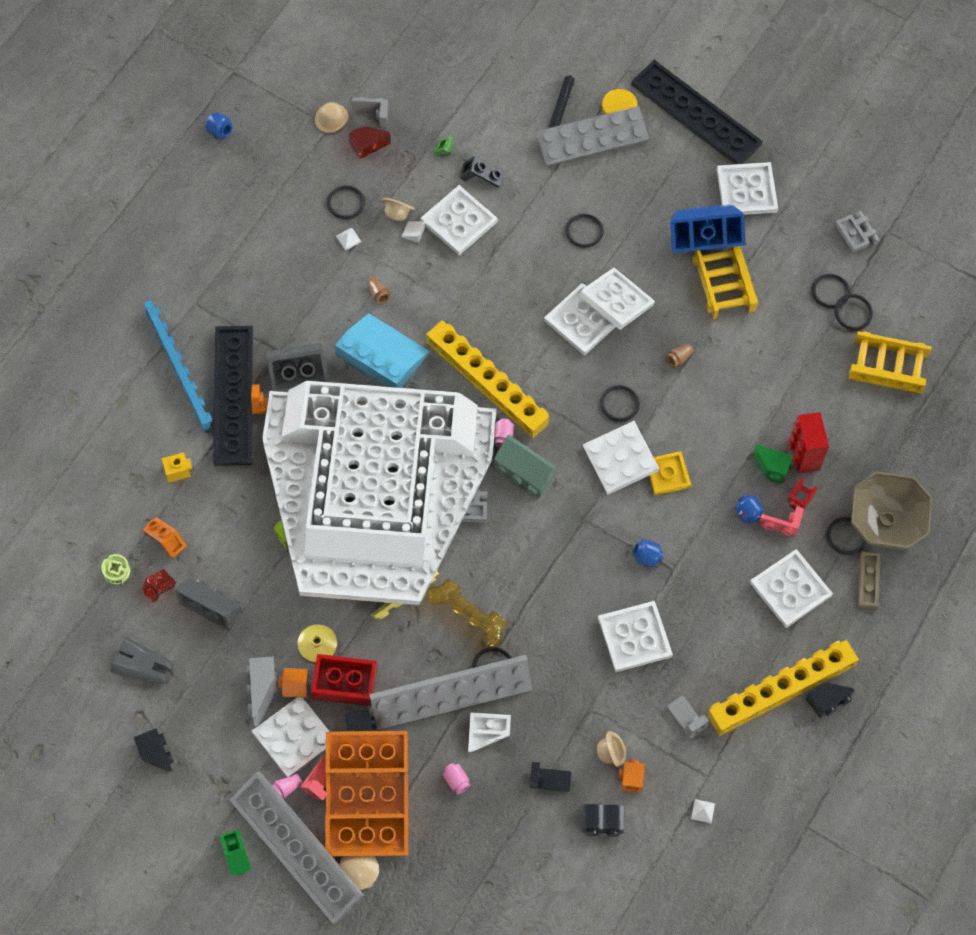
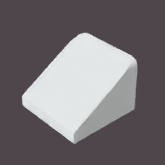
M408 221L402 238L419 243L425 230V222Z

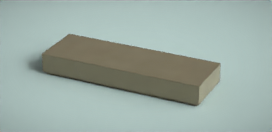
M865 551L860 553L857 608L878 609L881 553Z

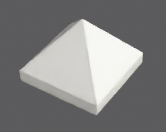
M353 228L336 235L345 251L361 243Z
M695 799L691 819L711 824L715 803Z

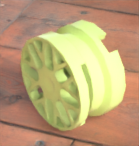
M119 554L109 555L107 559H104L101 566L104 578L111 584H121L130 576L131 570L128 561Z

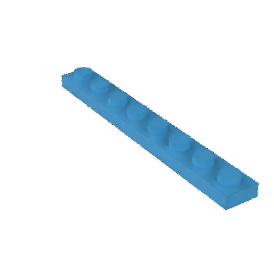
M151 300L144 302L146 313L204 433L212 430L210 423L213 421L210 413H205L203 409L205 407L204 401L201 396L197 397L196 395L197 387L194 381L190 382L188 378L190 373L187 366H182L181 361H183L179 350L175 351L173 347L175 346L173 337L171 335L168 336L166 333L168 328L165 321H161L159 318L161 313L157 305L153 306Z

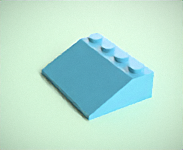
M369 313L347 330L335 345L336 356L385 387L402 388L429 354V350Z

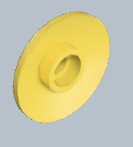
M324 625L309 626L301 632L298 638V650L302 657L310 662L316 663L317 654L333 656L337 649L335 633ZM317 638L321 640L318 644L313 642Z

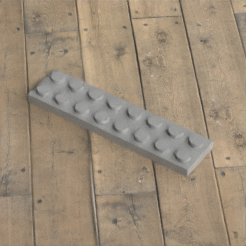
M526 655L369 695L376 728L380 730L532 691L528 659Z
M260 771L256 772L230 799L232 804L332 924H336L364 896L361 890Z

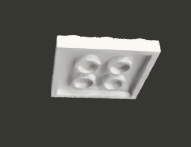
M771 162L717 166L722 205H734L744 215L778 212Z
M458 185L423 215L420 221L425 222V226L455 253L461 255L498 222V218Z
M615 268L599 277L579 293L583 300L620 330L650 309L655 303L651 297Z
M582 283L546 315L544 321L585 356L616 326L579 296L580 291L587 287Z
M635 421L583 444V448L607 495L659 471V467Z
M797 549L750 580L751 586L785 628L833 595Z
M655 601L598 616L615 673L673 656Z
M297 697L252 730L253 735L286 777L295 775L326 752V732H330L303 697Z

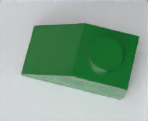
M756 444L753 456L764 476L773 482L784 483L793 456Z
M239 829L220 835V841L231 876L242 875L252 870Z

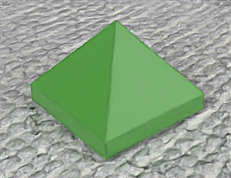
M449 136L440 139L434 154L452 153L453 137Z

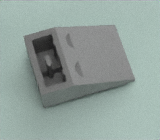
M274 656L249 658L250 665L246 666L248 684H250L247 685L249 703H252L248 704V714L250 722H254L255 728L261 724L277 691V671Z

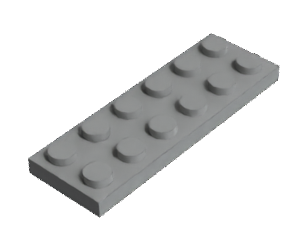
M639 106L540 130L536 133L546 167L649 141Z

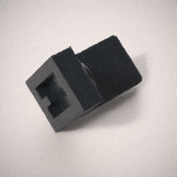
M474 156L463 163L460 179L466 182L470 178L477 176L496 187H500L504 171Z
M532 762L530 788L569 792L572 772L540 768V762Z

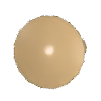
M343 856L339 863L340 867L360 890L371 888L379 874V864L374 856Z

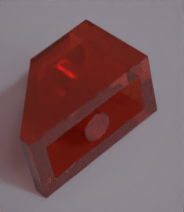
M363 126L349 133V144L359 159H362L390 145L391 134L389 131Z

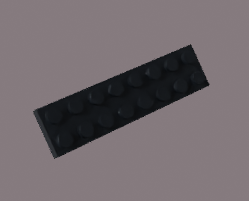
M655 59L631 81V86L734 164H743L763 143L760 138Z
M215 326L214 466L252 465L253 414L251 393L253 385V326Z

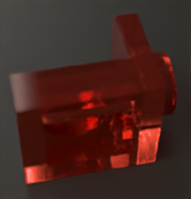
M162 569L145 579L142 591L154 603L158 600L160 594L175 587L176 581L165 569Z

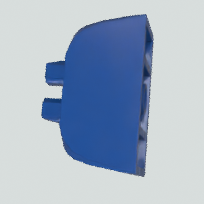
M727 204L679 209L671 217L672 253L746 245L745 216L734 205Z

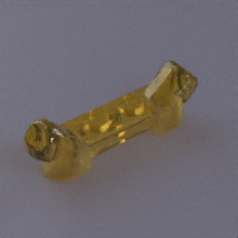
M446 579L441 586L429 588L430 604H450L457 614L465 615L472 625L480 626L484 629L487 646L498 647L503 643L502 632L508 626V623L495 611L492 610L488 616L460 596L461 587L450 579Z

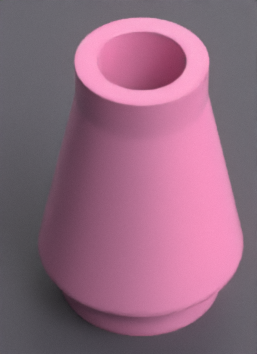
M295 774L274 781L272 786L285 799L297 787L302 785V781L299 775Z

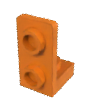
M252 385V414H266L268 399L264 398V392H260V385Z
M158 517L150 521L143 528L147 535L161 544L172 559L187 546L177 530Z

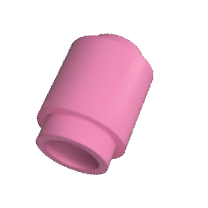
M500 419V421L495 423L494 445L498 448L501 447L508 434L513 437L514 424L510 420Z
M451 763L444 768L445 772L442 775L451 790L455 791L457 795L471 787L469 784L470 780L460 764L455 765Z

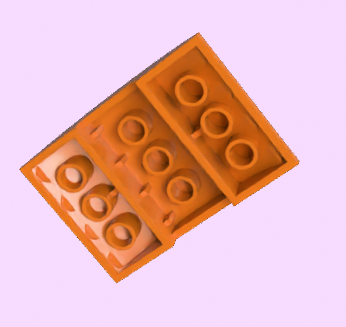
M408 731L326 732V793L328 794L326 796L325 849L332 857L408 856Z

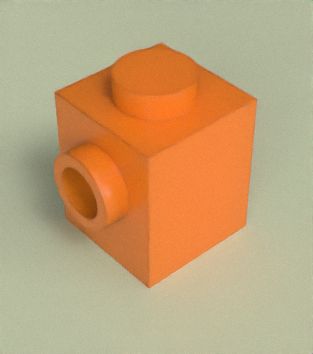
M284 668L283 676H279L278 687L282 688V696L306 698L308 669Z
M638 760L624 761L623 768H619L618 780H622L621 791L642 792L645 764L640 763Z

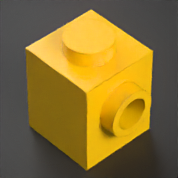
M184 452L162 458L168 483L191 477L189 470L193 468L190 458L186 459Z

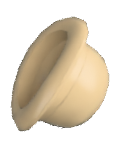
M335 102L326 103L318 109L315 115L316 126L325 133L336 132L348 122V111Z
M391 198L381 199L385 203L384 211L386 217L395 221L405 220L410 209H415L411 205Z
M609 731L606 734V738L600 740L597 744V755L603 763L621 767L624 761H626V747L619 735Z

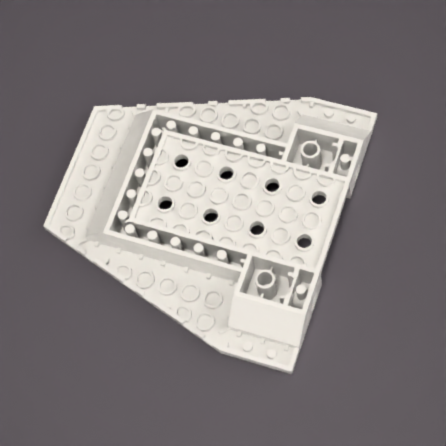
M305 381L288 390V392L270 391L263 432V444L300 596L420 605L492 461L496 409L477 407V404L457 392ZM365 401L367 404L361 406L357 402ZM397 404H404V405H405V407H404V408H401V409H400V408H397V407H395V406H396ZM356 432H361L363 434L361 437L353 436V434ZM399 435L402 438L400 440H393L391 437ZM352 464H356L359 466V468L353 470L350 469L349 466ZM391 467H395L398 469V471L392 473L389 472L388 469ZM347 497H353L355 499L353 502L345 501ZM386 500H392L394 501V504L388 506L385 505L384 502Z

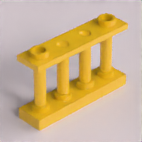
M729 247L726 251L702 255L700 250H695L694 255H692L693 265L697 266L708 301L707 310L709 314H712L713 320L717 319L720 309L740 305L747 306L749 313L755 312L758 300L741 247ZM729 258L733 261L730 267L709 271L706 270L704 262ZM732 273L738 277L737 282L711 287L709 280L712 277ZM736 289L742 290V298L716 303L714 294Z
M866 331L857 332L854 343L860 344L857 364H852L848 379L920 394L923 393L927 379L920 377L923 357L928 358L932 346L878 336ZM868 346L879 348L876 368L865 366ZM886 350L897 352L894 372L883 369ZM905 354L916 356L913 376L902 374Z

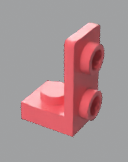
M797 506L795 513H790L788 522L762 514L759 525L767 530L774 529L780 531L787 536H796L804 508Z
M326 756L320 759L300 786L302 790L315 800H324L328 794L324 791L326 787Z

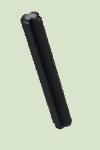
M571 75L564 78L548 128L560 126L575 82V78Z

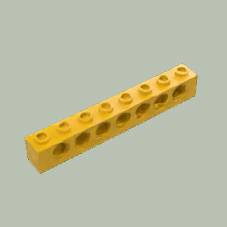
M442 320L426 334V343L532 439L549 425L548 412L544 408H539L535 404L534 399L529 395L526 396L516 383L513 384L509 381L504 372H499L493 362L489 359L486 360L477 348L469 345L464 336H459L452 325L446 324ZM463 352L465 355L461 356L458 353ZM477 364L479 367L474 368L471 365ZM490 376L492 379L487 380L485 377ZM503 388L506 391L500 392L498 389ZM517 400L519 403L513 404L511 401ZM529 412V413H532L533 415H532V416H526L525 413Z
M847 640L843 642L836 641L829 646V649L825 651L823 649L818 650L812 655L813 657L799 660L796 662V666L792 668L785 667L778 672V675L774 677L770 675L764 678L761 684L757 686L752 684L744 689L745 692L739 695L738 693L732 694L724 703L717 702L713 704L707 717L717 734L721 736L855 667L859 661L857 655ZM829 657H835L838 662H831ZM812 666H818L821 671H814ZM795 675H802L804 680L796 679ZM784 683L787 688L781 689L777 684ZM760 692H767L770 697L764 698ZM748 700L753 706L747 707L743 704V701ZM731 709L736 715L730 716L726 713V710Z

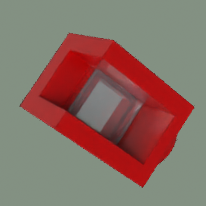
M803 479L799 480L788 497L787 502L790 503L789 506L796 510L797 506L805 510L817 491L815 486L812 490L805 487Z

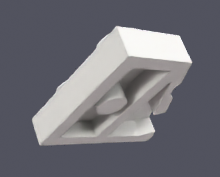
M471 713L468 752H474L509 737L511 715Z

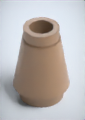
M372 277L367 281L375 302L383 304L390 299L389 289L376 277Z
M686 344L669 351L668 355H666V361L672 368L680 367L694 353V350L690 344Z

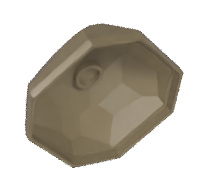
M874 472L854 487L851 524L869 545L885 549L908 550L930 534L932 496L915 477Z

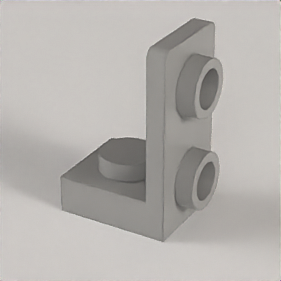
M364 97L352 99L354 111L376 112V120H379V126L387 128L388 100L381 98L367 99Z
M684 696L679 697L667 706V709L690 739L707 728L708 719L705 715L699 718Z

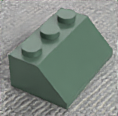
M509 434L506 436L494 458L495 470L501 475H507L514 484L526 488V491L532 496L536 495L541 498L554 481L555 465Z

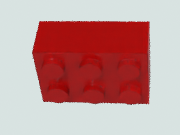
M821 412L798 415L796 422L793 424V431H791V437L788 439L789 450L793 451L792 463L797 468L798 474L821 470L829 449Z
M317 654L311 689L312 699L372 707L369 694H373L375 690L378 670L377 661Z

